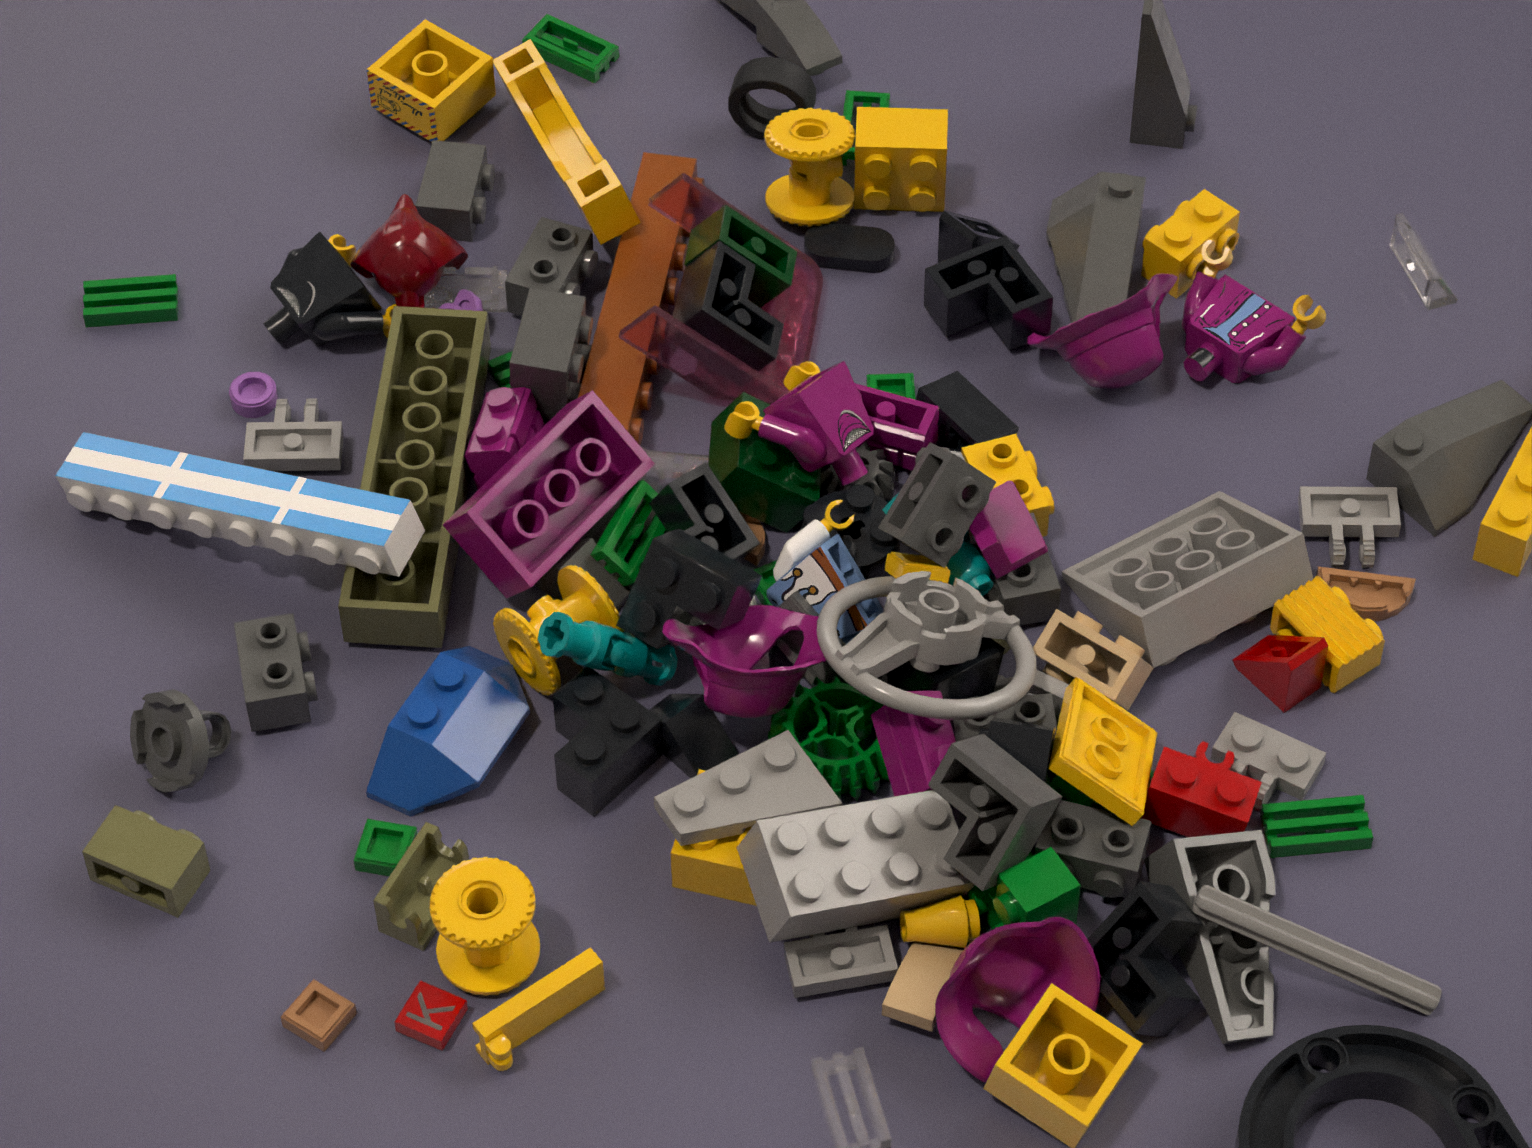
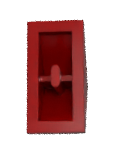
M1267 635L1232 659L1240 673L1285 713L1321 688L1328 644L1324 637Z

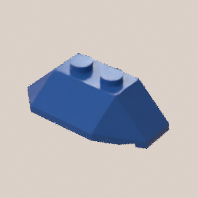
M471 646L440 652L389 723L366 790L367 797L411 817L423 812L424 807L446 802L479 788L530 714L529 705L513 665Z

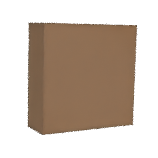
M313 979L283 1013L281 1022L284 1028L325 1052L356 1016L357 1011L354 1003Z

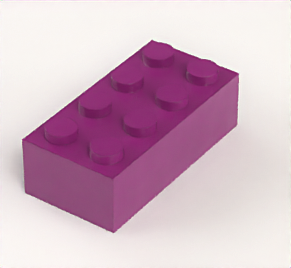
M592 390L566 404L469 498L443 526L507 599L531 588L655 463Z

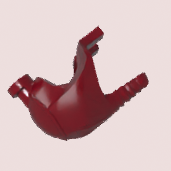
M403 194L385 223L373 232L359 248L350 266L361 276L367 279L374 278L383 291L395 297L396 306L425 308L424 296L437 286L442 273L459 270L466 262L468 253L453 238L424 220L419 215L409 195Z

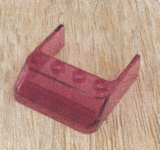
M682 173L649 199L648 206L691 233L694 227L726 204L797 251L791 287L761 307L762 310L784 324L777 357L763 369L756 371L656 305L621 329L619 338L712 398L734 401L742 392H745L771 405L789 392L783 383L789 369L794 365L799 366L801 363L809 361L823 287L821 270L811 257L687 174Z

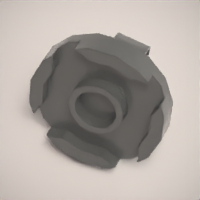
M172 689L146 694L142 698V700H145L143 708L134 710L131 717L130 741L136 764H146L148 771L153 776V778L146 780L152 787L162 792L192 788L202 779L208 764V758L222 754L228 747L231 740L230 723L219 712L199 710L186 694L178 690ZM207 720L210 721L213 729L210 741H208L206 725L204 723Z

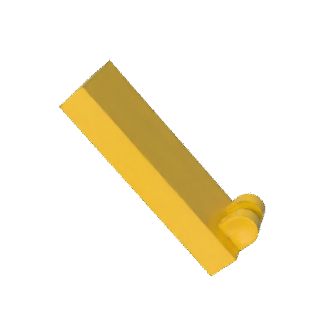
M590 947L473 1022V1029L479 1035L480 1040L475 1045L478 1054L487 1065L491 1064L496 1070L505 1071L509 1069L513 1064L512 1049L605 990L603 961Z

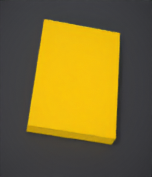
M1075 677L1065 688L1048 769L1133 826L1144 815L1157 731L1082 679Z

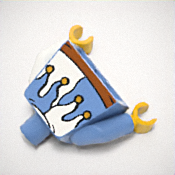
M843 500L831 502L826 508L825 518L821 521L813 520L785 543L773 569L776 582L766 590L767 598L772 606L778 607L798 590L816 612L820 614L825 603L839 590L850 584L866 580L839 534L830 538L829 533L832 530L844 531L853 523L855 515H852L843 524L835 523L830 517L831 510L838 507ZM877 598L857 603L841 615L837 624V634L846 645L879 614L883 613V608Z

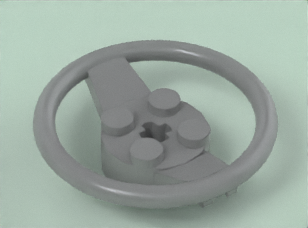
M920 571L906 573L897 579L893 576H884L861 580L835 593L825 603L817 620V639L820 649L832 669L844 681L862 694L902 712L943 720L983 718L1005 711L1018 703L1030 690L1035 679V652L1025 632L1019 626L1020 619L1014 614L1011 616L1004 612V605L998 600L987 601L977 589L958 578H955L954 584L951 585L941 581L929 580L931 572ZM887 596L883 613L879 614L847 645L842 647L837 634V624L841 615L857 603ZM982 637L1005 640L1010 646L1016 661L1015 674L1005 687L989 695L969 699H941L922 696L896 688L878 679V677L907 661H910V664L920 671L934 672L939 669L940 665L959 664L975 659L978 656Z

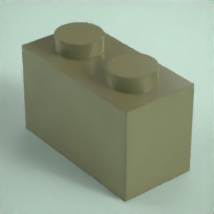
M117 805L113 807L82 851L91 881L179 918L211 871L205 844L194 833L185 829L176 831L158 823L151 815L143 811L136 810L131 812Z

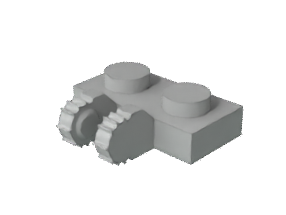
M317 398L306 399L304 422H289L291 420V406L288 399L276 400L274 422H247L243 456L245 466L269 471L341 470L344 435L342 421L319 422Z
M1300 486L1298 505L1301 532L1304 536L1329 537L1331 567L1342 568L1346 559L1344 537H1360L1359 560L1362 568H1373L1374 537H1399L1401 521L1397 487Z
M1234 712L1212 747L1211 759L1221 763L1228 750L1234 752V762L1230 771L1262 782L1253 807L1254 810L1261 812L1262 804L1268 803L1275 789L1303 800L1322 769L1326 757V752L1237 712Z
M883 925L857 930L856 926L841 929L842 933L825 935L824 932L809 935L810 938L784 942V956L794 998L893 981L898 971V966L888 926Z

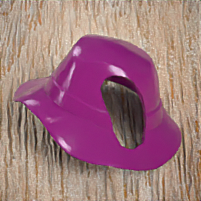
M1156 274L1145 288L1121 303L1106 308L1103 311L1088 314L1073 323L1059 328L1052 335L1042 336L1032 333L1028 336L1027 343L1033 347L1057 351L1063 360L1068 362L1070 367L1091 387L1104 389L1133 385L1151 375L1163 361L1164 355L1159 342L1161 323L1159 308L1178 277L1173 274ZM1158 297V299H1157L1155 305H1154V306L1152 307V309H1151V306L1153 305V303L1155 302L1156 298Z
M750 605L743 620L721 630H717L707 623L693 626L685 625L676 619H668L663 625L662 632L665 638L692 655L694 666L704 687V702L708 708L734 717L758 718L778 713L793 697L807 669L827 661L817 639V620L819 616L781 609V607ZM791 630L803 632L804 641L793 666L752 670L765 654L773 648L777 640Z
M1050 917L1040 922L1007 924L978 936L961 952L951 969L949 978L939 990L935 1003L937 1028L945 1047L965 1070L986 1083L996 1062L1004 1052L1000 1042L993 1037L973 1014V1007L994 1013L1020 1029L1052 983L1094 1012L1096 1011L1100 992L1099 966L1094 951L1081 929L1072 921L1062 917Z

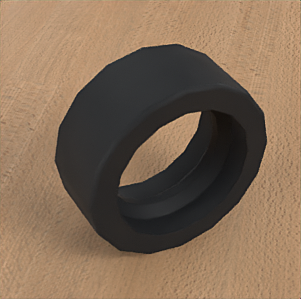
M775 57L755 58L743 64L735 75L728 97V111L733 121L742 130L764 140L766 126L770 120H774L775 116H780L781 113L789 112V110H798V108L814 109L816 87L809 74L800 66L788 60ZM757 89L775 90L786 95L796 106L783 110L769 108L758 103L750 96L749 92Z

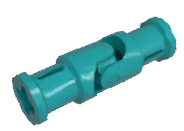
M553 612L543 620L539 629L538 641L540 643V650L549 657L569 656L578 665L596 670L612 671L618 676L632 678L636 675L641 676L647 683L655 686H662L671 680L677 668L678 658L675 654V648L671 644L656 649L628 632H621L611 626L593 621L577 623L569 615L562 612ZM652 660L662 663L663 666H653Z

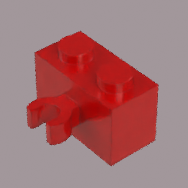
M1202 741L1198 745L1194 757L1164 746L1148 787L1144 815L1141 819L1149 820L1151 824L1186 837L1244 832L1262 782L1230 771L1234 762V752L1227 751L1223 762L1212 763L1205 755L1208 748L1207 742Z

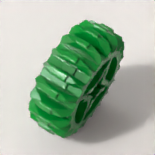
M837 673L831 683L824 684L816 676L811 689L799 684L794 697L791 698L789 703L781 711L772 715L768 740L789 730L839 799H841L842 794H850L857 802L861 796V789L864 788L876 794L877 789L880 787V781L890 782L871 714L884 705L867 697L849 684L841 683ZM810 726L813 731L808 733V739L800 743L797 738L803 730ZM873 735L876 739L875 742L864 752L860 746L864 745L865 738Z

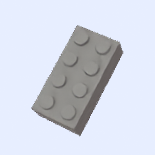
M934 790L757 820L737 846L769 943L900 918L901 911L913 910L959 895L964 898L969 890L975 886L943 859L957 836L959 829L949 802Z

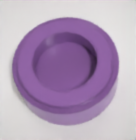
M244 373L235 378L229 387L232 408L243 417L259 418L269 414L276 407V400L278 399L276 384L265 373Z

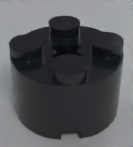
M854 485L848 490L827 494L806 507L803 513L802 529L815 519L821 521L825 518L826 508L831 502L843 500L838 507L831 510L830 517L835 523L843 524L852 515H855L853 523L844 531L832 530L829 533L830 538L839 534L865 579L892 576L885 571L887 554L899 552L900 542L878 528L886 515L882 509L888 503L875 495L870 487Z

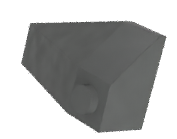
M1144 0L1129 143L1183 149L1185 131L1194 132L1197 105L1189 104L1191 85L1163 1Z
M1099 172L1052 200L1046 238L1049 247H1052L1055 257L1054 266L1057 276L1060 275L1064 289L1063 298L1071 323L1088 314L1103 311L1128 299L1142 219L1146 177L1124 173Z
M1499 380L1410 417L1373 442L1366 479L1375 487H1397L1399 507L1435 537L1470 512L1481 489L1486 482L1489 483L1496 472L1497 465L1505 453L1511 450L1532 418V404L1503 380Z
M1262 830L1172 839L1144 859L1149 882L1172 886L1191 910L1197 892L1203 885H1209L1270 912V899L1275 896V876ZM1195 914L1203 923V926L1178 951V954L1222 1044L1270 1038L1273 1036L1274 975L1269 971V946Z

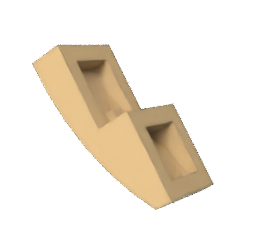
M914 941L905 955L882 1003V1015L932 1032L936 1023L935 1003L937 995L949 978L951 969L963 950L947 945Z

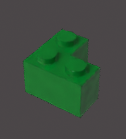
M1049 847L1036 855H1033L1030 851L1026 860L999 873L997 886L984 891L974 886L964 898L965 900H975L979 916L982 915L991 930L1013 923L1040 922L1050 917H1062L1076 924L1081 885L1054 849Z

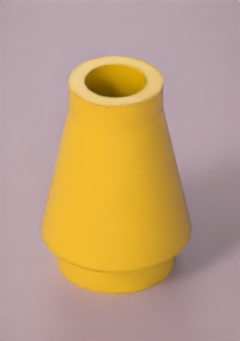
M959 895L913 910L901 911L900 931L902 940L904 942L916 941L965 948L968 942H972L980 936V918L975 900H964Z

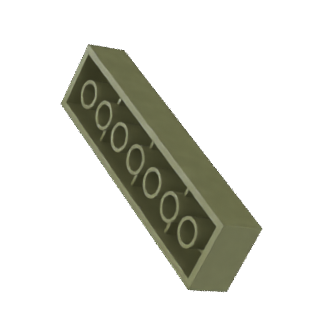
M394 306L360 490L411 500L425 532L399 577L380 572L369 574L357 567L346 565L338 604L344 642L442 648L459 547L458 542L444 528L443 524L467 499L471 471L464 455L482 407L488 361L491 352L487 311Z

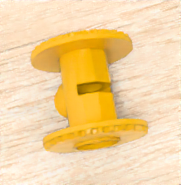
M821 108L789 110V112L781 113L780 116H775L774 120H770L764 132L765 143L772 152L789 159L791 165L789 175L775 180L766 190L765 203L770 213L774 214L776 218H781L783 222L788 221L789 224H798V226H821L822 224H830L832 221L836 222L839 218H844L845 214H848L852 209L855 201L853 188L845 180L839 178L843 174L841 155L847 152L855 141V131L850 121L837 112H830V110H822Z
M576 565L566 566L558 573V586L563 600H553L550 595L540 598L527 611V615L531 619L530 622L510 608L499 610L493 618L494 632L506 658L513 665L517 674L532 689L534 688L536 692H540L542 695L554 694L561 687V677L555 662L558 658L546 656L540 650L538 634L545 618L549 617L553 612H562L569 615L577 623L593 621L611 626L621 632L625 631L616 626L620 617L619 612L607 592L604 591L603 587L594 577Z
M483 857L464 860L457 865H453L447 872L445 871L432 890L430 914L435 928L440 933L436 945L438 965L447 980L464 992L483 996L507 993L526 981L537 966L540 957V938L536 927L531 922L536 908L535 892L528 877L517 866L510 864L508 861L499 860V858Z

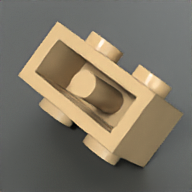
M1056 609L1033 647L1035 655L1046 662L1042 672L1067 684L1071 682L1072 678H1080L1122 708L1129 710L1153 670V667L1141 658L1145 650L1121 635L1118 636L1115 642L1099 634L1103 625L1079 611L1072 618Z

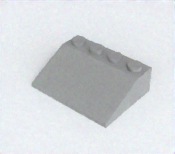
M1221 491L1061 571L1066 584L1112 637L1117 640L1118 636L1121 635L1143 648L1145 652L1141 658L1150 664L1153 669L1157 666H1164L1173 662L1178 655L1197 645L1213 641L1218 634L1237 624L1253 620L1258 613L1274 606V603L1278 599H1282L1285 594L1289 595L1293 589L1297 590L1300 585H1305L1308 580H1313L1304 534Z

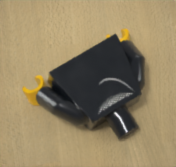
M318 232L304 247L293 249L288 253L279 274L272 280L270 289L284 307L263 324L280 345L300 329L316 345H324L329 341L351 336L381 334L382 330L388 338L393 309L396 304L389 306L386 309L385 315L379 312L382 307L350 266L356 254V247L354 245L346 247V239L343 236L335 234L328 240L321 232Z

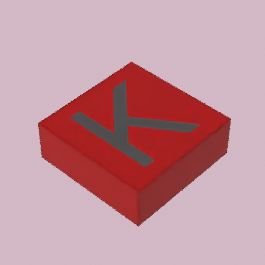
M420 980L394 1021L395 1029L401 1034L443 1051L468 1010L467 1000Z

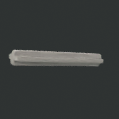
M1203 885L1196 894L1192 911L1201 917L1423 1014L1430 1015L1439 1004L1442 989L1438 985L1209 885Z

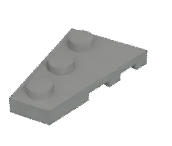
M789 730L654 797L655 810L681 846L743 834L744 830L747 827H752L757 820L843 806L841 800Z

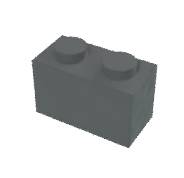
M432 141L415 206L419 215L424 220L438 227L457 241L473 242L477 224H484L487 201L484 194L485 191H492L495 179L494 164H488L486 145Z

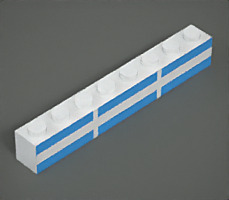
M86 432L81 434L55 475L66 493L68 502L81 511L90 512L95 510L112 514L122 520H131L132 518L146 521L163 529L178 528L191 531L204 538L212 536L233 540L245 547L256 545L274 549L286 556L302 555L315 558L328 565L338 563L357 567L369 574L380 572L399 577L425 532L411 500Z

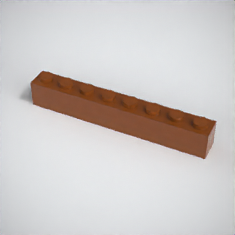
M643 152L630 201L641 223L621 235L578 395L579 398L593 390L640 446L644 431V419L640 418L642 410L649 411L651 407L653 383L649 381L651 375H658L660 371L662 348L658 347L660 340L668 339L671 314L667 310L669 305L675 306L677 301L679 278H676L677 271L684 272L685 270L684 263L688 245L684 243L686 237L690 238L691 230L696 227V211H693L694 204H702L705 187L704 178L697 177L696 158Z

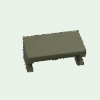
M425 822L373 900L378 931L422 951L426 949L437 932L430 914V897L436 882L453 865L469 860L468 848L461 839H457L452 849L447 847L441 840L442 834L439 827Z

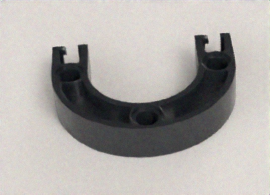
M1351 1025L1323 1030L1302 1038L1282 1050L1268 1062L1252 1083L1244 1100L1235 1141V1148H1294V1138L1297 1132L1318 1111L1342 1101L1372 1099L1397 1105L1421 1118L1438 1135L1445 1148H1529L1494 1090L1467 1061L1432 1039L1399 1028L1380 1025ZM1312 1067H1324L1328 1069L1330 1072H1318L1314 1070ZM1460 1116L1473 1117L1478 1120V1123L1467 1122Z

